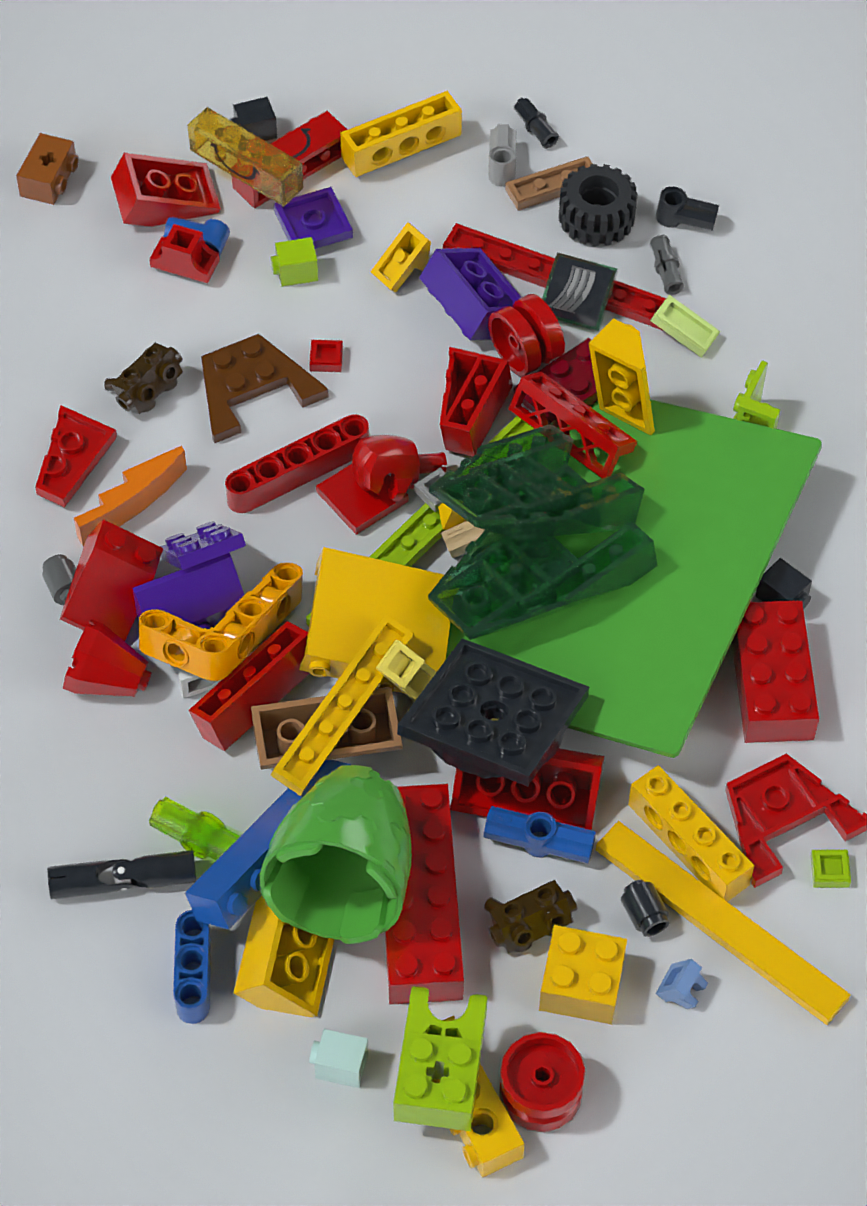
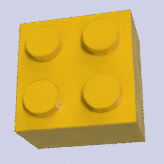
M554 925L540 992L539 1011L612 1025L627 939Z

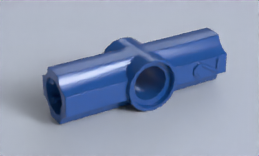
M491 806L487 815L483 838L523 847L528 854L534 857H544L551 854L589 863L596 831L555 822V819L545 812L527 815ZM542 832L545 833L547 836L536 837L533 835V833Z

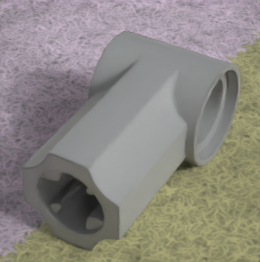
M498 124L497 127L490 130L488 177L493 184L498 186H505L506 182L515 180L516 130L510 128L509 124Z

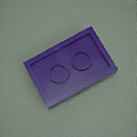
M215 521L198 526L196 528L197 533L185 537L184 533L168 537L165 539L166 544L160 547L164 548L161 555L162 560L181 570H185L245 547L246 543L241 532L222 524L216 525Z

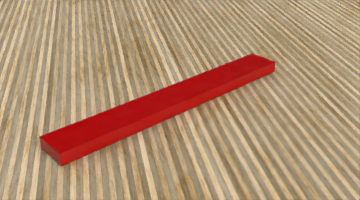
M458 223L454 225L443 243V249L481 248L500 272L546 289L549 288L558 261L556 258ZM610 279L601 309L662 330L650 320L666 298Z

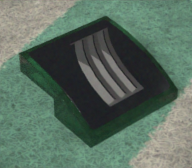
M557 252L542 299L551 308L558 320L599 331L608 300L612 295L618 268Z

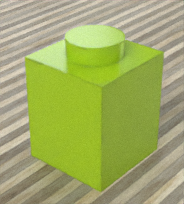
M312 237L275 243L276 256H271L273 275L279 274L281 286L318 281V263Z

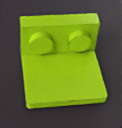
M762 360L757 370L751 369L745 383V388H747L745 394L739 393L736 398L733 411L737 413L733 419L777 429L780 409L772 407L767 403H761L768 362Z

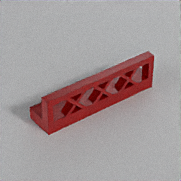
M543 372L522 376L509 406L511 412L603 480L611 477L619 456L632 453L638 442ZM526 394L533 399L536 412L530 413L521 406ZM550 411L556 415L560 429L554 430L549 427L546 412ZM575 429L581 434L584 447L578 448L572 443L569 430ZM600 447L609 454L604 466L597 462L593 448Z

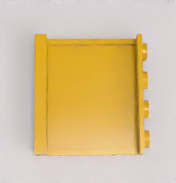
M323 547L315 568L314 575H317L305 656L300 665V670L309 672L316 677L329 676L339 679L380 620L387 614L414 632L407 647L424 659V662L437 672L446 660L456 577ZM386 677L383 678L377 687H391L392 692L404 693Z

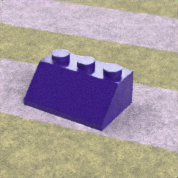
M481 248L435 249L419 277L428 288V292L438 300L445 313L460 327L462 334L470 341L491 340L488 328L490 315L505 306L512 307L516 300L522 298Z
M230 553L133 588L138 624L139 617L143 612L158 609L182 618V620L203 629L214 628L226 616V612L245 595Z

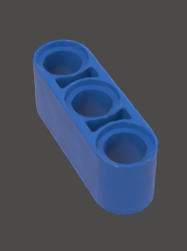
M188 910L180 914L175 925L173 994L179 1018L185 1023L195 1024L203 1021L209 1014L211 935L209 924L197 921L193 911ZM196 929L201 931L196 936L186 935L190 930ZM190 963L200 964V967L195 970L185 969ZM189 997H198L200 999L192 1005L183 1003Z

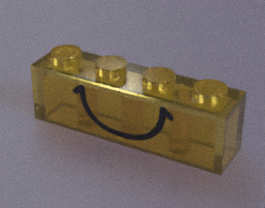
M206 107L187 124L190 151L280 205L285 206L303 189V171L300 161L212 109Z

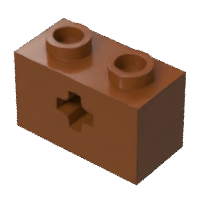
M39 133L16 175L20 197L52 205L55 204L59 194L65 192L67 180L71 172L74 173L78 167L79 156L76 155L74 141Z

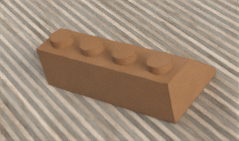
M391 687L375 689L326 760L403 749L401 736L397 735L398 719ZM326 696L251 706L256 749L261 770L276 767Z

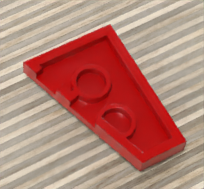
M60 405L56 428H53L50 437L51 444L47 455L44 457L35 489L38 496L66 507L116 440L117 433L116 429Z

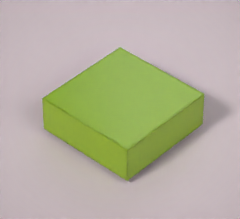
M848 850L811 851L813 888H850L851 874Z

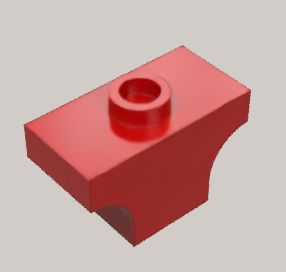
M174 224L167 237L161 236L149 261L150 267L208 283L220 259L219 253L210 249L204 242L203 232Z

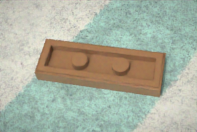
M586 156L506 182L505 190L519 211L559 198L564 178L568 179V174L572 171L578 172L579 167L585 166L588 168L593 163Z

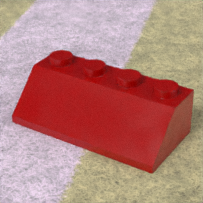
M559 748L555 755L541 766L528 787L505 777L485 779L456 768L450 810L487 817L491 806L527 815L545 812L550 814L555 819V822L592 830L605 756Z

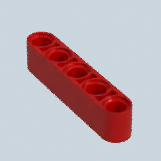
M357 414L348 415L233 471L227 476L225 481L228 507L236 513L250 512L351 462L356 444L361 438L369 437V423L367 419Z

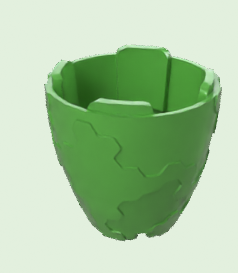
M344 765L319 779L291 807L270 841L269 850L260 871L261 894L267 905L282 922L289 923L295 928L321 937L341 940L346 944H355L375 939L379 934L387 931L397 922L403 908L411 869L409 823L404 802L397 786L390 780L385 781L380 778V773L370 767Z

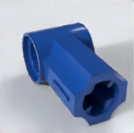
M175 217L168 218L163 237H167L174 224L203 232L206 245L213 251L218 252L220 258L230 235V229L224 222L217 219H208L202 224Z

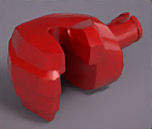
M377 435L361 438L352 454V471L359 487L363 491L368 492L371 490L379 494L384 484L385 476L391 473L388 496L398 502L403 499L408 489H414V484L419 481V474L433 473L439 468L446 472L447 469L442 467V465H447L444 452L418 454L416 445L412 440L394 435Z

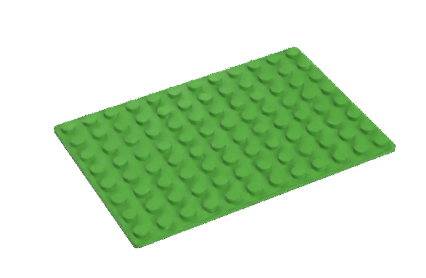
M651 399L655 432L650 436L600 410L597 401L590 407L637 440L634 451L619 456L611 477L603 480L562 448L548 440L507 516V520L512 528L511 538L504 545L489 549L450 622L446 659L459 641L464 638L589 686L588 698L568 726L569 729L675 758L680 754L822 449V442L818 438ZM575 429L569 430L572 443L578 448L584 447L581 434ZM600 447L593 448L597 462L604 466L609 454Z

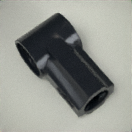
M669 186L660 193L656 220L662 226L670 228L677 227L683 223L713 231L719 205L689 198L681 188Z

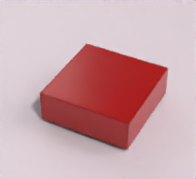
M311 339L310 371L342 372L343 340Z

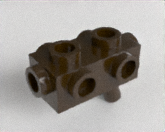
M155 342L135 362L126 368L118 378H106L104 382L105 390L115 391L117 394L116 401L125 411L129 412L131 410L138 414L148 412L155 407V399L163 391H170L177 386V378L183 373L179 365L183 358L173 347L167 348Z
M554 879L504 904L490 897L486 900L484 909L490 913L493 926L489 927V932L495 945L498 948L504 946L509 954L513 951L524 952L532 946V942L546 935L552 936L554 925L565 927L573 923L571 913L577 910V905L570 891L566 890L563 892Z

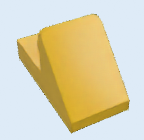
M407 222L370 272L390 290L397 292L414 268L421 271L424 270L429 260L431 241L411 223Z

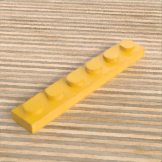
M385 614L273 769L270 776L301 796L385 677L376 669L380 661L396 639L407 646L414 632Z

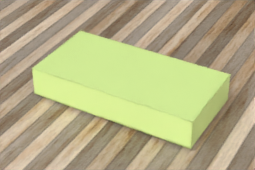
M671 295L666 298L650 320L701 358L721 332Z

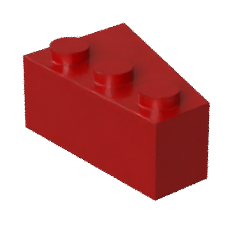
M449 347L445 393H443L440 417L445 450L474 457L513 387L509 362L505 359Z

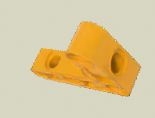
M280 563L274 566L262 577V581L252 591L247 592L226 612V616L214 628L203 629L182 620V618L158 609L145 611L139 617V649L150 657L210 681L222 680L248 657L300 604L302 600L303 570L294 563Z

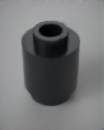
M636 880L624 888V894L620 900L637 931H641L645 937H651L659 934L669 926L670 922L667 918L669 912L652 882Z

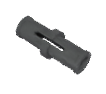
M666 235L655 236L650 241V246L656 260L654 262L655 270L661 276L666 294H678L684 288L678 271L679 260L677 256L673 255L669 238Z

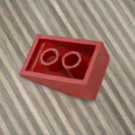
M124 152L111 175L123 224L153 227L166 224L169 217L188 220L217 214L221 210L207 163Z
M103 519L87 536L59 619L83 631L92 619L105 624L125 641L137 616L133 588L154 579L164 548Z

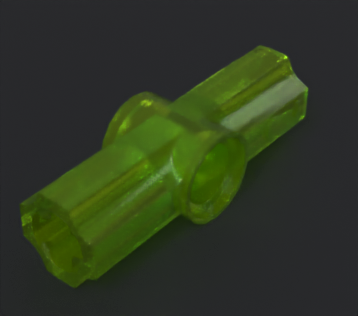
M164 797L162 800L160 799L156 803L149 818L151 827L180 841L181 846L186 851L193 850L194 857L199 859L210 857L217 861L240 837L226 829L225 824L215 815L207 811H201L198 814L167 797Z

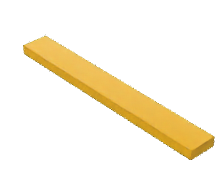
M619 820L596 844L595 851L635 881L652 882L664 903L824 1024L828 1025L849 1001L851 996L849 992Z

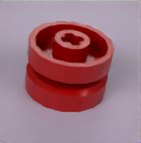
M528 294L516 300L512 307L505 306L493 312L488 319L491 340L501 359L508 360L510 370L518 376L530 374L537 370L541 363L548 364L562 356L565 352V340L558 319L547 303L536 294Z
M545 1032L524 1035L511 1044L502 1060L499 1096L512 1121L527 1130L545 1132L559 1129L572 1120L581 1106L585 1067L581 1054L568 1040L557 1034Z

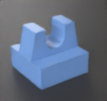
M688 959L671 964L655 994L665 1002L673 1001L686 1009L696 1007L698 1000L691 995V988L696 991L704 990L708 982L700 974L702 967L693 959Z

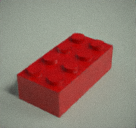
M802 601L750 602L732 640L744 743L814 740L819 723V712Z

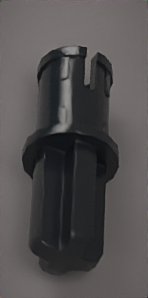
M519 98L514 105V110L525 122L526 130L530 133L532 132L544 148H550L555 145L559 137L557 132L548 124L546 115L539 112L528 98Z

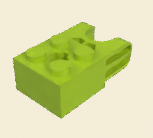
M413 986L410 993L393 1102L394 1121L471 1131L488 997L480 994L470 995L467 1009L460 1018L453 1021H443L436 1018L429 1009V990L425 987ZM440 1079V1083L432 1082V1080Z

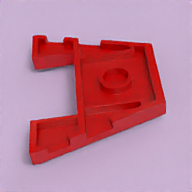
M787 753L726 783L725 791L742 852L754 864L751 884L754 888L781 875L783 871V866L766 842L820 814H826L845 842L867 831V814L865 812L861 814L851 807L848 799L840 793L834 794L822 785V780Z

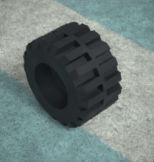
M590 164L588 168L581 166L578 168V172H570L568 179L564 178L562 188H560L559 223H562L561 228L564 232H569L570 238L573 240L579 239V243L584 245L592 243V246L599 247V244L608 246L612 245V241L619 242L623 240V235L628 236L631 232V227H634L638 193L636 192L635 183L631 182V177L628 174H622L621 169L617 167L611 169L610 165L603 164V166Z

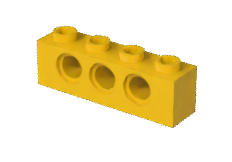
M447 90L341 132V158L356 178L462 135V109Z
M659 765L631 784L628 805L701 883L727 902L750 886L754 864Z
M453 1015L443 1021H453L456 1018ZM480 1064L471 1131L449 1130L454 1136L459 1134L465 1145L462 1147V1152L470 1168L477 1167L482 1178L523 1159L525 1143ZM440 1079L432 1080V1082L440 1083ZM477 1125H486L492 1131L486 1135H479L473 1131V1128Z

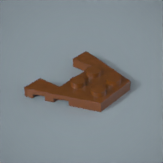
M259 333L201 356L214 443L241 433L240 423L230 407L284 385L290 387L302 408L328 398V389L324 384Z

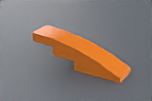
M182 445L123 471V484L98 494L99 507L74 517L77 537L82 546L85 545L87 536L103 519L120 527L145 510L177 481L187 470L185 450Z

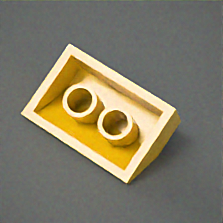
M613 318L589 342L599 409L651 436L655 429L640 331L630 324H624Z
M261 896L255 902L233 993L260 1009L311 1018L317 1017L334 939L321 937L295 928L289 923L282 922L267 905L263 896Z

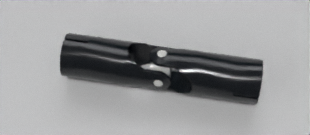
M193 850L145 855L132 861L116 859L47 867L51 899L123 891L132 888V886L153 888L195 883L197 881ZM113 867L112 873L116 884L101 882L99 880L100 874L106 869Z

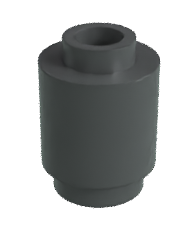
M58 554L48 558L43 563L42 577L54 602L64 605L76 567L74 562L68 559L67 556Z

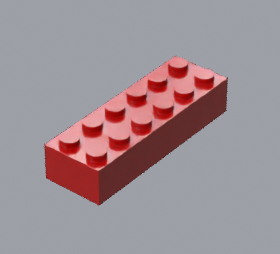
M448 784L397 786L404 802L409 823L411 869L400 916L397 922L385 931L389 1004L409 1003L413 986L425 987L429 990L428 1002L463 1000L464 974Z

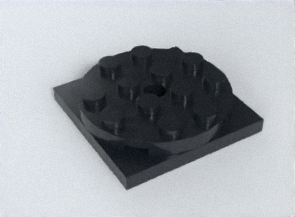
M462 638L400 720L397 735L430 747L444 763L461 771L485 779L505 777L528 787L541 766L548 762L558 751L564 732L588 698L589 686Z

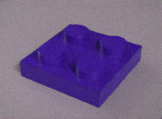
M332 187L274 203V212L288 241L312 237L314 248L317 249L353 238V229Z

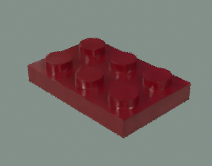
M587 338L538 371L546 374L588 406L598 401L589 348L590 338ZM518 385L513 388L514 394ZM526 394L522 404L532 413L536 412L533 399ZM550 411L546 412L549 427L554 430L557 429L559 425L556 415Z

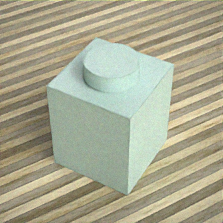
M324 1029L320 1042H313L309 1063L314 1064L315 1078L360 1088L369 1054L368 1038Z

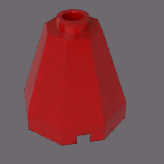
M91 619L89 624L85 626L74 650L72 667L67 669L62 689L75 694L135 697L138 690H146L152 672L147 670L149 662L105 624Z

